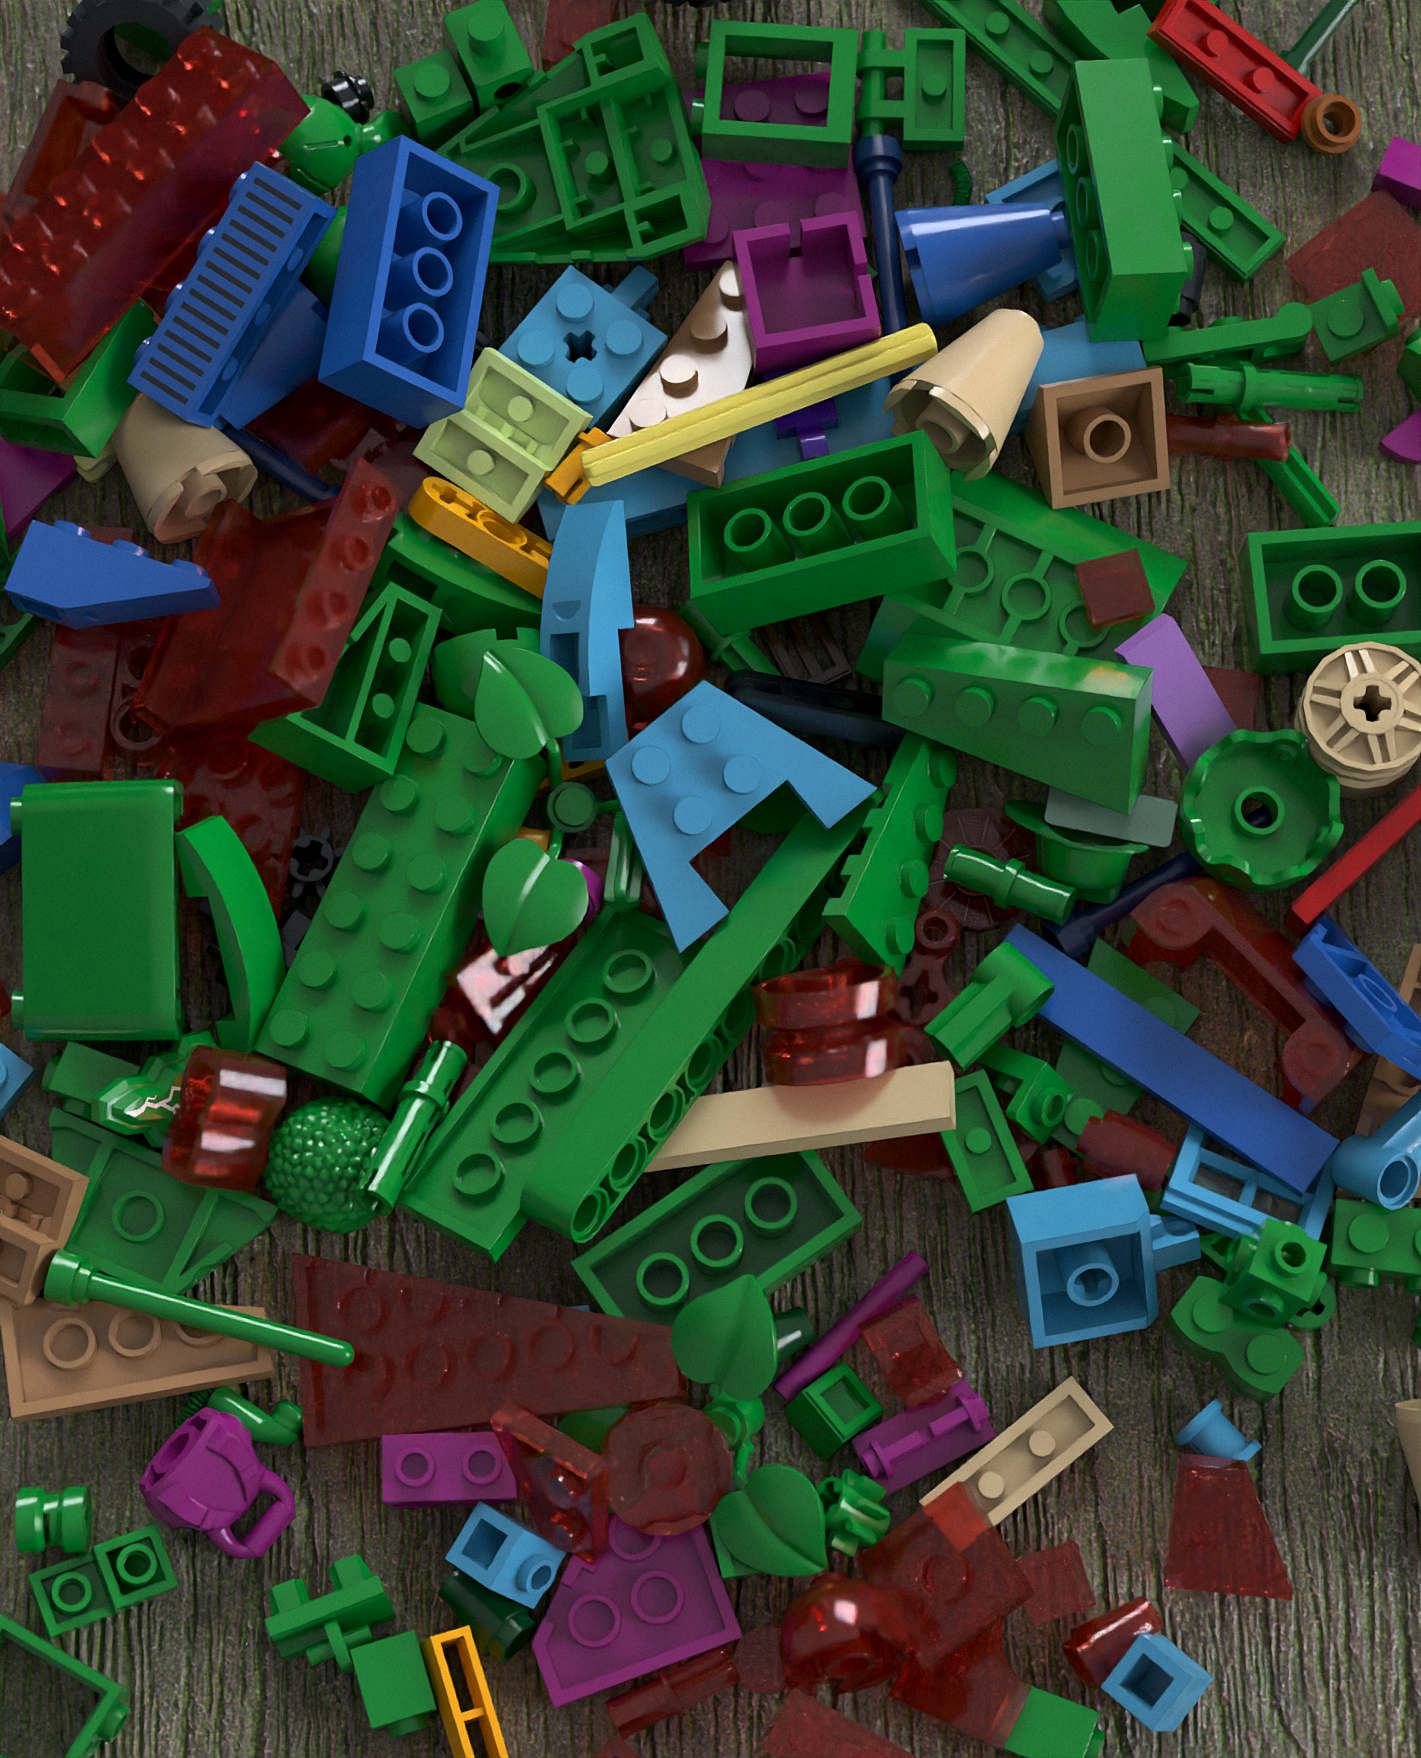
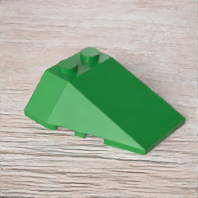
M644 11L586 33L572 44L575 50L546 73L540 69L526 80L529 86L501 108L496 105L492 106L434 151L500 187L487 266L643 261L654 259L706 239L711 199L694 135H691V123L683 92L652 23Z

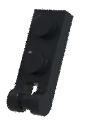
M748 669L733 671L724 681L723 690L726 694L777 726L785 728L791 734L799 737L816 738L819 735L845 739L849 744L865 750H875L880 746L898 750L906 731L905 728L882 720L881 695Z

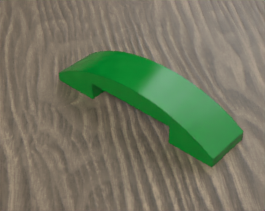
M222 815L210 816L174 834V841L187 897L209 898L234 1010L215 1021L229 1083H240L272 1064L271 1061L252 1048L283 984L286 970L275 915L259 873L234 830Z

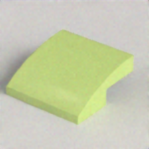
M484 348L470 371L464 410L430 424L414 450L413 455L508 521L516 524L545 489L543 481L547 477L549 478L570 454L578 442L577 435L580 432L584 433L593 416L494 348Z

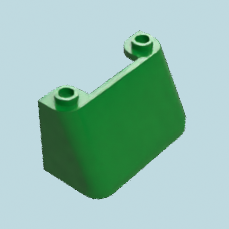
M145 779L24 784L22 797H11L12 836L22 835L23 990L13 991L12 1023L14 1029H24L27 1042L179 1041L180 1035L186 1034L185 1007H181V995H176V988H183V975H180L179 859L174 841V834L178 833L174 831V826H179V815H183V783L178 780Z

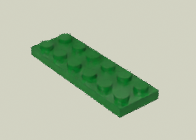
M606 906L425 1143L408 1179L399 1193L394 1207L496 1263L529 1219L521 1212L520 1197L524 1184L530 1174L706 943L696 939L680 954H677L665 922L636 908H632L630 912L623 913L619 912L617 908Z

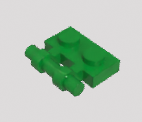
M905 28L904 50H886V34L879 30L865 31L862 34V52L857 54L856 77L861 80V102L855 106L854 125L860 130V139L871 135H885V130L888 128H903L902 150L963 151L965 141V29ZM890 77H903V101L885 100V80Z

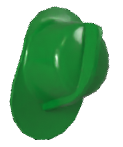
M1013 800L1007 801L1003 805V810L1008 817L1035 832L1037 865L1043 877L1068 887L1077 888V899L1102 904L1114 902L1119 895L1132 854L1146 852L1151 846L1047 824L1044 821V804Z

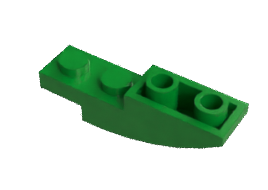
M360 482L347 495L327 537L374 569L366 586L376 590L390 581L442 609L438 627L458 636L480 630L496 629L497 640L517 639L516 627L540 630L542 599L469 555L460 553Z

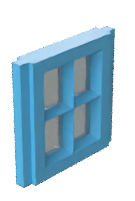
M1188 1122L1159 1208L1232 1239H1235L1241 1232L1247 1235L1250 1234L1261 1222L1270 1217L1276 1221H1287L1296 1224L1309 1237L1319 1241L1336 1186L1331 1173L1335 1152L1303 1197L1300 1198Z

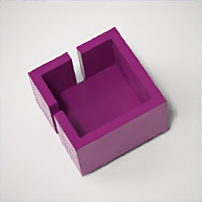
M857 210L801 220L799 245L801 257L790 258L791 233L788 222L732 232V264L755 376L817 363L880 339L881 324L871 276L867 274V257Z

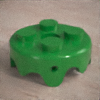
M1287 728L1274 732H1254L1246 729L1233 731L1205 751L1197 759L1183 780L1178 797V823L1183 841L1198 864L1208 874L1222 883L1244 891L1268 892L1285 889L1309 875L1338 843L1344 829V824L1340 821L1339 781L1334 774L1327 773L1314 761L1309 751L1310 742L1304 734ZM1258 800L1264 803L1271 812V826L1261 829L1249 825L1241 813L1242 802Z

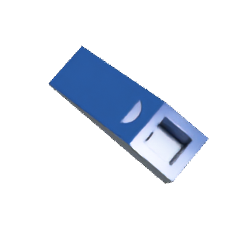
M32 520L4 587L5 592L17 610L74 629L215 609L219 607L221 597L212 579L209 578L210 574L202 567L180 559H175L172 565L150 559L148 551L128 541L114 540L111 546L90 539L91 534L87 530L63 520H56L53 526Z

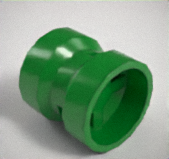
M67 1486L61 1493H47L42 1487H20L15 1512L16 1545L20 1554H41L46 1547H61L66 1553L88 1552L92 1533V1501L88 1486Z

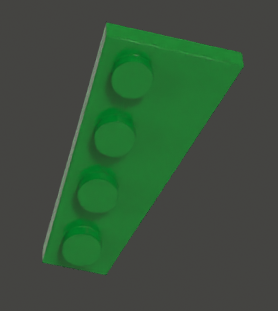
M910 730L906 731L883 780L882 786L886 797L885 803L882 808L870 809L862 826L867 836V842L861 855H849L840 876L844 884H847L841 898H829L821 915L877 979H900L906 955L913 948L915 920L921 898L925 896L928 890L929 866L935 843L939 841L943 833V812L949 789L954 785L958 772L957 757L948 745Z

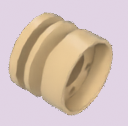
M1369 641L1345 645L1326 656L1309 677L1302 695L1293 710L1290 729L1299 731L1307 737L1310 742L1309 751L1314 761L1327 773H1332L1336 776L1340 785V797L1358 800L1383 795L1403 782L1421 755V665L1417 660L1397 647ZM1360 703L1369 704L1370 714L1378 716L1375 722L1366 721L1365 711L1357 709Z

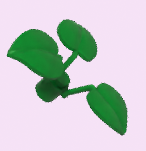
M498 647L487 650L482 658L481 673L474 697L476 728L484 743L491 750L510 759H528L536 755L545 745L548 751L550 770L548 783L552 789L544 796L540 805L541 821L547 830H551L549 833L550 845L547 853L538 844L529 839L512 840L493 855L483 877L481 904L487 936L498 956L509 957L526 950L556 943L567 937L578 927L587 911L589 900L587 883L577 866L568 861L557 860L562 848V838L575 835L587 829L594 822L596 815L621 811L617 799L597 801L595 795L587 786L578 782L565 783L562 778L560 748L555 738L573 733L583 720V700L580 690L572 677L561 666L538 653L526 649Z
M746 1274L725 1286L694 1299L682 1309L673 1324L671 1348L678 1367L690 1380L698 1383H710L709 1395L714 1400L702 1409L698 1419L657 1439L641 1443L640 1421L630 1408L613 1402H594L573 1411L555 1426L545 1443L542 1460L546 1471L580 1504L595 1511L614 1513L633 1506L647 1491L651 1473L649 1465L644 1458L645 1455L654 1454L692 1436L700 1435L705 1444L713 1450L719 1452L735 1451L737 1453L732 1478L739 1490L724 1496L718 1502L715 1509L717 1530L727 1549L747 1566L770 1575L798 1577L816 1574L827 1566V1557L825 1553V1515L822 1502L813 1484L795 1468L781 1464L764 1465L754 1471L749 1479L746 1476L749 1456L755 1450L754 1445L749 1439L760 1431L765 1421V1409L758 1396L772 1382L778 1362L777 1336L769 1304L754 1275Z

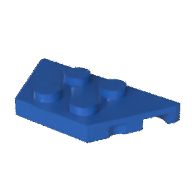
M1324 913L1306 932L1292 956L1307 974L1303 979L1304 986L1322 1004L1327 1007L1334 1005L1347 1020V1023L1343 1026L1345 1033L1358 1047L1369 1054H1372L1374 1051L1421 1080V1018L1330 915Z

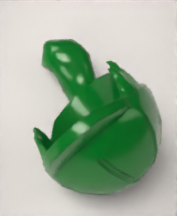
M292 94L267 105L259 114L251 119L242 132L240 142L241 157L246 171H250L254 162L257 161L279 172L319 197L338 187L344 179L350 176L355 167L356 158L401 134L409 138L413 130L406 123L403 116L395 111L380 112L370 123L361 125L360 123H355L339 105L332 104L326 99L314 95Z

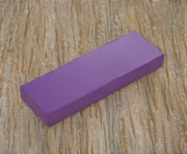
M1162 613L1113 650L1120 663L1154 668L1151 716L1186 775L1205 751L1229 733L1238 730L1173 617Z

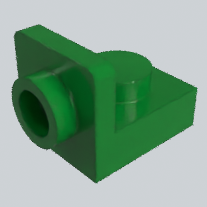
M1373 267L1360 272L1361 281L1307 306L1313 315L1312 328L1331 367L1399 336V322L1396 316L1405 312L1403 303L1391 279L1380 282Z
M994 1042L975 1062L982 1069L984 1068L985 1072L994 1080L991 1085L993 1091L1010 1102L1006 1110V1116L1032 1141L1044 1144L1055 1125L1064 1117L1067 1104L1075 1090L1047 1062Z

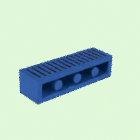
M257 161L254 162L250 171L243 173L234 183L229 195V207L218 226L211 228L202 238L197 249L198 260L187 279L179 283L168 296L165 303L166 315L154 335L145 339L137 349L133 358L134 369L126 381L184 420L207 428L212 427L279 313L289 292L298 281L339 211L284 175Z

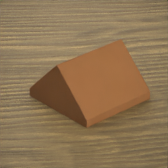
M1154 365L1039 385L1024 429V435L1045 498L1052 510L1170 489L1162 367Z

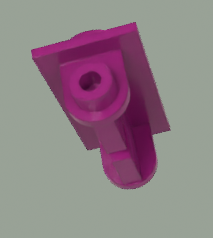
M965 1378L850 1441L870 1479L887 1489L883 1497L885 1498L995 1439L997 1434L987 1418L990 1414L984 1401L978 1393L974 1394Z

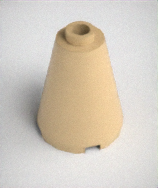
M997 309L897 383L888 393L883 405L884 414L891 409L897 421L891 429L894 437L923 429L949 470L952 468L967 472L962 481L972 482L985 477L998 458L1043 351L1044 341L1037 322L1021 310Z
M140 390L109 438L147 529L163 544L179 543L201 534L208 529L202 518L220 506L226 515L230 514L249 494L258 477L257 469L252 464L250 456L213 425L211 428L188 422Z

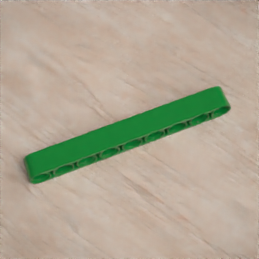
M876 787L877 789L827 831H825L809 810L805 812L530 1174L524 1184L520 1197V1208L524 1216L576 1243H585L599 1232L694 1102L702 1094L828 925L827 921L821 916L829 898H841L847 884H844L840 876L849 855H861L867 842V836L862 826L870 809L883 807L886 800L883 789Z

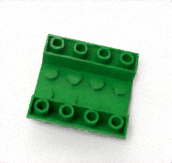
M954 469L950 474L957 576L885 594L855 666L854 673L883 687L884 660L905 631L1120 663L1113 650L1159 615L1165 613L1189 562L1075 508L1065 507L1052 510L1043 493L990 469L985 477L970 482L962 481L967 472Z

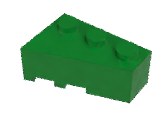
M391 581L352 602L247 739L352 794H356L393 776L443 610Z

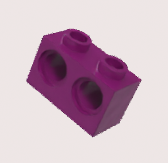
M516 1431L382 1435V1502L389 1510L476 1507L479 1500L492 1507L520 1506L519 1438Z

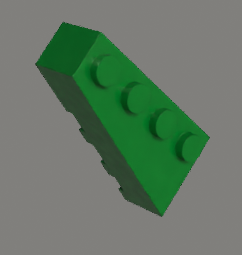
M905 631L884 660L882 720L1128 816L1146 784L1154 668Z

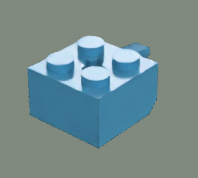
M638 264L616 289L608 283L601 288L570 265L498 349V352L593 416L584 431L585 434H588L593 427H596L607 435L609 429L668 345V336L649 323L651 315L645 311L659 292L658 278ZM574 358H579L575 363L571 362Z
M1135 1173L1006 1198L1018 1303L1033 1349L1147 1328L1159 1316L1155 1274L1165 1271L1169 1267L1201 1258L1199 1233L1195 1223L1180 1216L1160 1217V1215H1149V1208Z

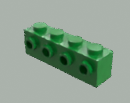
M1336 1199L1328 1208L1325 1218L1323 1244L1327 1245L1320 1271L1326 1273V1276L1339 1278L1338 1284L1344 1287L1378 1288V1283L1402 1285L1404 1286V1293L1421 1296V1209L1401 1207L1391 1210L1376 1203Z

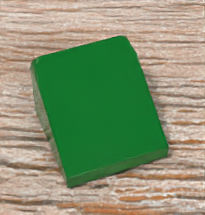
M842 1361L804 1389L784 1409V1414L816 1455L825 1461L877 1420L886 1410L848 1364Z

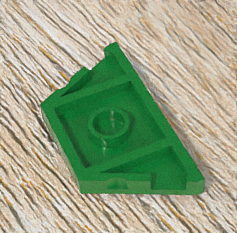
M53 1106L49 1115V1127L52 1129V1160L90 1178L76 1221L63 1250L87 1256V1263L97 1266L99 1273L183 1296L278 1220L281 1209L278 1206Z

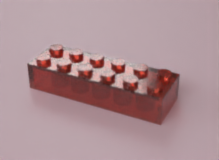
M203 24L193 35L186 38L180 44L173 57L151 80L145 82L138 89L131 102L109 125L103 127L96 134L88 148L67 170L60 173L54 179L46 193L25 215L18 218L11 225L8 233L0 241V348L57 384L63 381L229 201L230 191L236 180L243 173L250 171L255 161L263 164L311 112L308 105L274 60Z

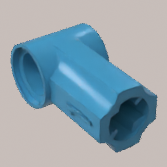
M1421 1088L1371 1137L1356 1134L1351 1135L1341 1143L1335 1152L1331 1169L1333 1181L1339 1188L1391 1210L1399 1209L1411 1200L1420 1183Z

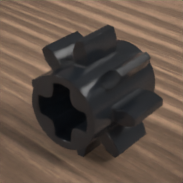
M297 826V839L289 847L280 844L275 846L278 857L286 862L287 867L278 869L273 875L277 885H287L294 882L292 898L295 904L300 905L307 895L319 896L320 901L322 900L347 846H341L332 850L333 833L330 827L326 826L320 835L316 836L306 835L305 830L301 826ZM318 855L321 856L326 868L323 871L313 868L308 877L305 876L300 866L301 862L313 863Z

